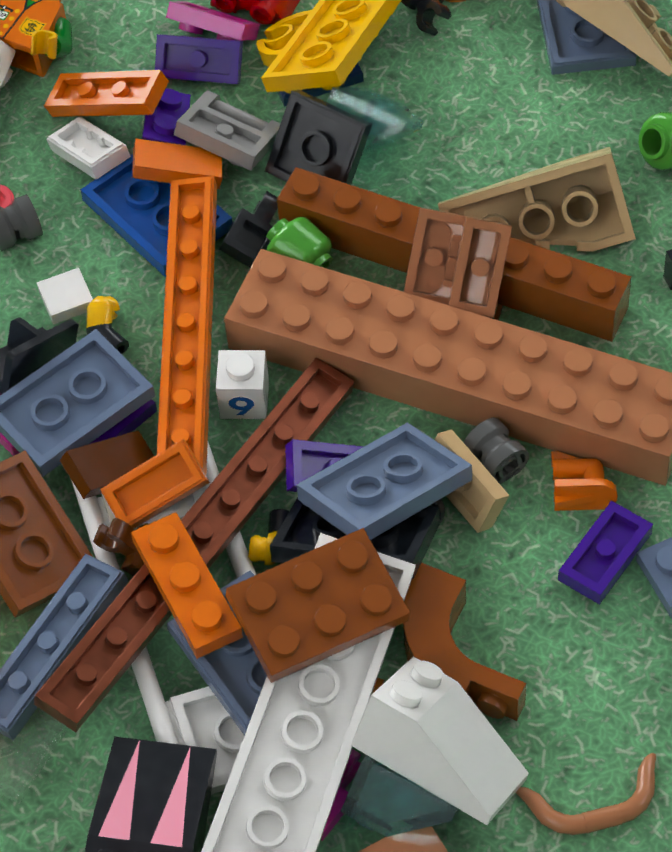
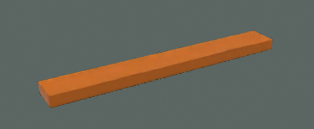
M214 176L171 180L157 454L184 439L205 475H207L217 183Z

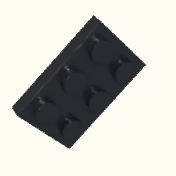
M297 497L270 544L271 562L284 563L314 550L320 533L337 539L346 536V534L299 501ZM428 506L370 540L375 550L379 553L415 564L416 567L412 577L414 579L440 525L439 507Z

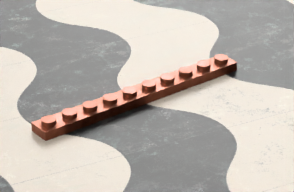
M316 357L181 519L208 569L286 474L285 445L292 439L313 441L352 393L355 381ZM145 564L35 695V706L75 733L172 615Z

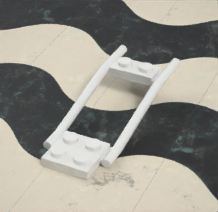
M209 442L206 476L210 483L143 524H150L177 512L181 520L219 475ZM72 481L96 559L120 570L115 553L106 551L93 542L99 525L104 524L110 527L112 520L116 518L103 494L102 497L92 496L83 499ZM239 531L228 544L226 550L237 578L250 570L255 576L257 574L252 561L248 558V551ZM145 647L131 665L156 742L217 749L211 795L224 791L244 739V734L209 686L170 697V700L165 702L147 647Z

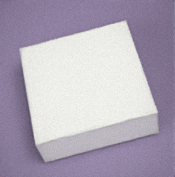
M79 268L36 282L53 325L87 313V307L93 300Z

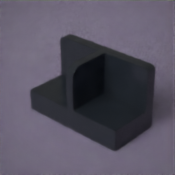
M20 317L10 322L7 346L0 349V395L75 344L79 324L70 318L46 330L43 327L36 329Z

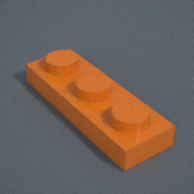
M161 70L61 73L44 107L52 117L153 115L169 80Z
M177 512L131 532L132 540L197 659L243 638L242 627Z

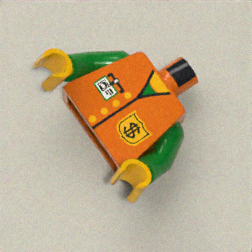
M0 0V39L16 51L11 66L44 77L53 59L59 56H67L71 53L72 26L66 19L64 6L61 3L62 0Z

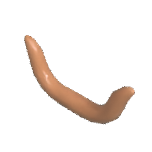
M650 753L643 759L637 772L635 792L628 800L619 804L581 814L569 815L554 810L539 793L529 788L520 787L516 794L526 803L542 825L557 833L578 835L622 825L642 814L649 806L655 794L656 754Z

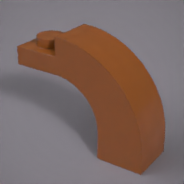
M421 563L414 579L411 580L404 600L410 611L409 621L403 623L407 660L409 661L414 656L421 661H428L437 665L445 675L458 681L479 710L485 715L495 719H502L506 716L517 721L525 706L526 683L469 659L459 650L452 638L451 632L466 604V580Z

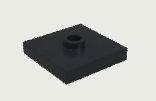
M299 89L292 90L265 172L287 182L295 167L351 185L373 124Z

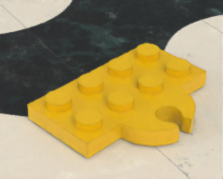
M319 0L312 10L293 14L268 27L264 31L267 39L257 40L256 43L263 64L269 67L261 77L266 92L285 91L291 94L292 90L321 87L324 90H332L344 84L355 65L362 59L367 48L378 36L389 17L395 12L401 0Z

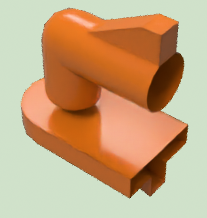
M551 451L554 511L605 510L611 501L616 503L618 498L616 485L612 481L605 479L604 467L601 461L595 458H578L560 451Z

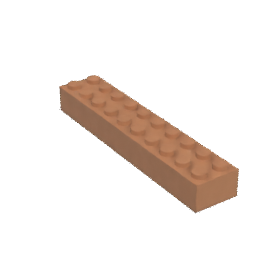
M260 249L224 317L229 349L265 350L267 361L302 372L317 357L355 381L353 388L474 426L493 417L499 418L509 430V437L578 458H595L601 461L604 467L666 486L671 474V372L264 249Z

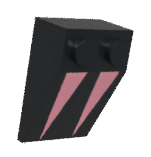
M114 736L88 831L85 852H201L204 844L217 749Z

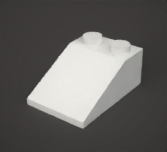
M414 656L370 696L350 745L485 825L490 823L523 785L529 774L458 681L445 675L437 665L428 661H421Z

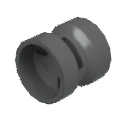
M27 194L15 198L12 204L6 208L0 207L1 251L14 247L17 239L27 238L32 240L43 235L39 218Z
M493 417L481 422L471 430L464 441V444L499 484L518 474L529 460V452L519 441L509 438V430L499 418Z

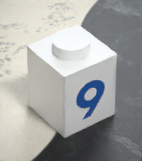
M219 350L216 395L220 419H265L267 417L269 391L266 351Z

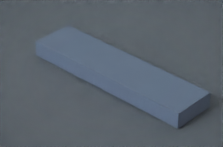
M88 554L83 556L0 669V733L14 740L37 709V706L34 705L36 693L129 582L124 572Z

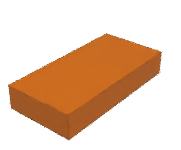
M135 138L132 178L171 183V180L214 176L217 189H220L222 182V157L201 147Z
M182 439L100 490L115 517L125 521L134 529L210 482L188 443Z

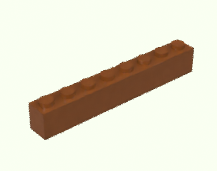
M295 167L277 198L279 220L286 218L290 222L297 217H306L330 239L333 249L407 273L420 207ZM510 237L497 302L500 305L612 342L629 307L631 276Z

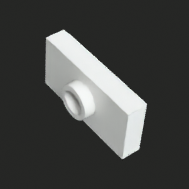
M81 116L46 139L54 153L96 180L131 157L126 144Z

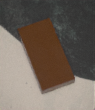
M139 430L67 450L61 457L60 462L82 498L86 499L102 494L101 488L154 457V454Z

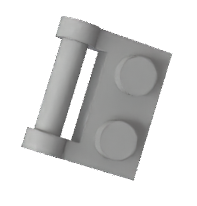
M207 90L177 120L174 135L188 141L195 147H201L228 160L233 165L252 171L273 147L281 123L274 120L268 123L220 101V95Z

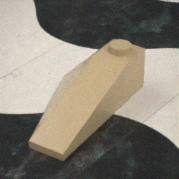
M556 0L561 6L568 7L655 68L672 77V36L664 29L657 27L655 22L661 16L655 6L649 5L645 0Z
M610 147L566 159L438 203L439 210L443 212L511 225L510 237L549 250L550 245L577 246V251L593 252L636 239Z

